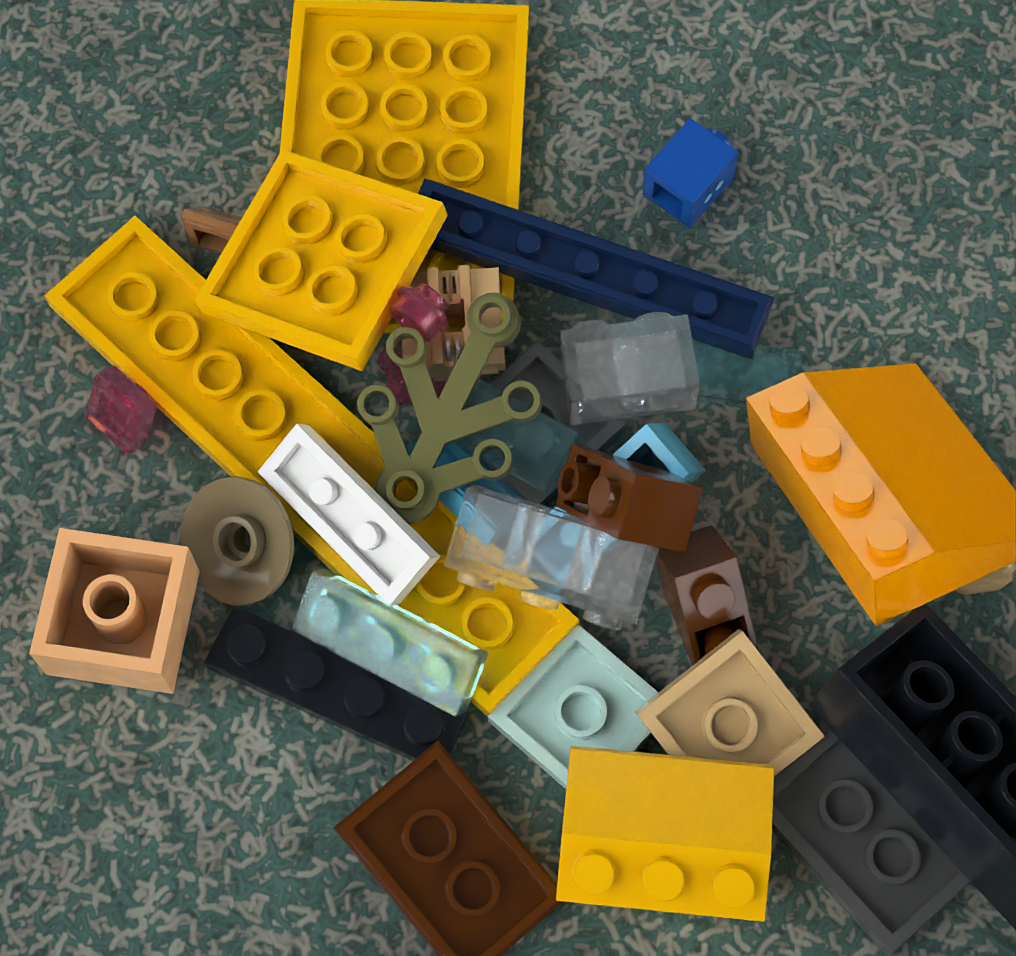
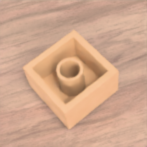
M59 528L29 652L31 657L46 675L173 694L200 573L189 547Z

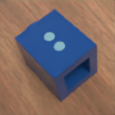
M690 118L645 168L642 195L685 226L691 228L734 179L739 152L733 148V145L724 134L713 128L705 129Z

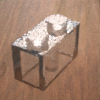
M651 312L643 314L631 322L608 324L602 320H588L574 325L571 329L560 330V362L570 425L696 409L700 380L688 314L671 316L665 312Z

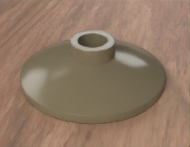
M244 477L221 478L201 488L191 499L185 510L181 524L180 543L181 546L189 547L200 570L198 583L203 586L207 595L224 604L244 606L268 598L282 585L289 573L293 560L294 536L291 522L284 506L267 487L257 481ZM246 529L251 538L250 549L244 543Z

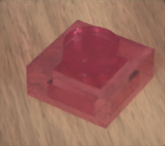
M113 365L95 376L85 416L128 456L147 442L157 404L150 399L144 388L133 383L121 370Z

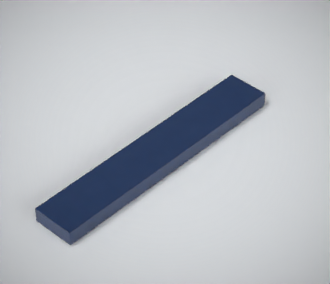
M424 179L418 194L443 202L448 214L430 249L484 268L499 267V273L730 353L753 359L772 309L774 297L444 184Z

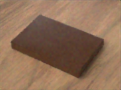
M439 741L435 742L333 828L437 956H501L564 902L556 901L557 883Z

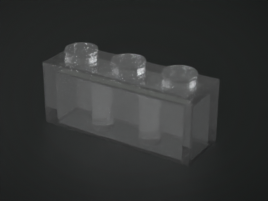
M473 484L465 491L444 567L459 571L457 580L466 585L493 591L496 583L522 590L520 600L544 609L557 610L559 602L585 609L583 619L588 622L620 630L623 621L634 625L637 623L659 547L616 539L568 512Z

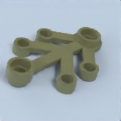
M487 293L478 297L471 304L467 314V323L471 334L439 399L425 361L427 344L422 335L411 327H400L389 335L386 342L387 354L393 363L401 369L422 431L410 456L395 420L399 411V403L393 392L384 385L374 384L366 387L358 397V411L372 425L386 467L376 481L375 491L408 524H415L428 518L436 509L440 494L482 479L491 481L504 479L513 469V454L509 447L498 439H487L479 443L472 457L435 467L446 444L511 421L519 423L530 422L541 412L542 398L538 389L532 383L523 380L509 384L500 397L464 409L493 349L509 345L515 340L520 331L521 319L513 301L503 294ZM492 307L501 309L504 312V319L501 324L490 328L481 323L482 314L487 309ZM405 338L415 339L418 342V349L413 356L400 358L396 355V347L401 340ZM525 391L532 394L534 402L528 411L516 412L511 409L510 401L516 393ZM377 395L388 397L389 407L384 414L372 416L368 413L367 406L371 398ZM491 449L501 450L505 454L503 466L495 471L486 470L482 466V457ZM407 479L416 481L418 485L417 495L408 502L399 501L396 497L398 484Z

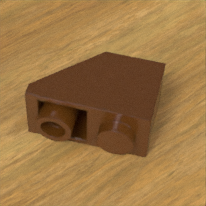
M573 444L568 462L565 463L559 474V495L556 507L616 539L685 552L703 488L670 472Z
M712 525L691 532L685 552L651 546L663 594L692 666L738 629L745 633L759 651L737 557Z

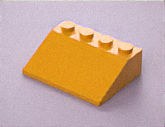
M916 363L803 372L746 398L750 440L757 455L876 627L1016 562V490Z

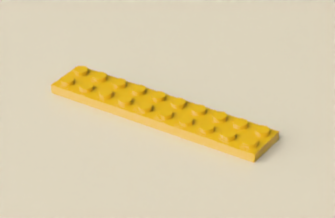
M136 216L132 217L44 295L49 306L231 477L249 478L267 487L284 506L291 522L293 535L488 717L579 625L580 620L494 541L486 545L440 500L436 509L428 518L415 524H409L440 557L400 604L389 606L258 473L296 424H308L375 490L376 481L386 467L374 432L272 339L202 313L194 300L206 279ZM407 479L398 484L396 497L399 501L408 502L417 495L418 485L416 481Z

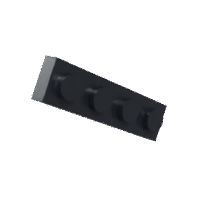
M236 606L232 607L204 661L206 668L411 761H414L437 741L451 754L469 716L467 709Z

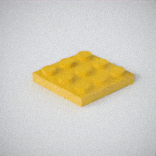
M282 149L194 301L200 311L206 315L363 371L448 214L441 201Z

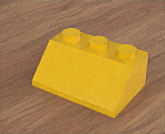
M571 746L556 901L765 922L772 848L774 765Z

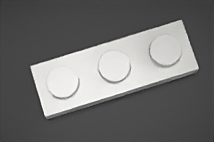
M296 424L258 471L389 606L400 604L440 557L308 424Z

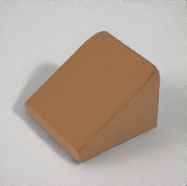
M204 206L184 209L181 216L191 245L217 254L223 252L242 217Z

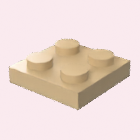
M739 629L635 711L636 715L668 755L774 765V777L825 737L749 638Z

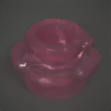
M420 283L416 288L401 286L397 290L399 298L391 306L390 312L402 327L416 329L422 335L425 342H429L438 331L446 332L449 325L445 312L449 309V306L445 299L433 288Z

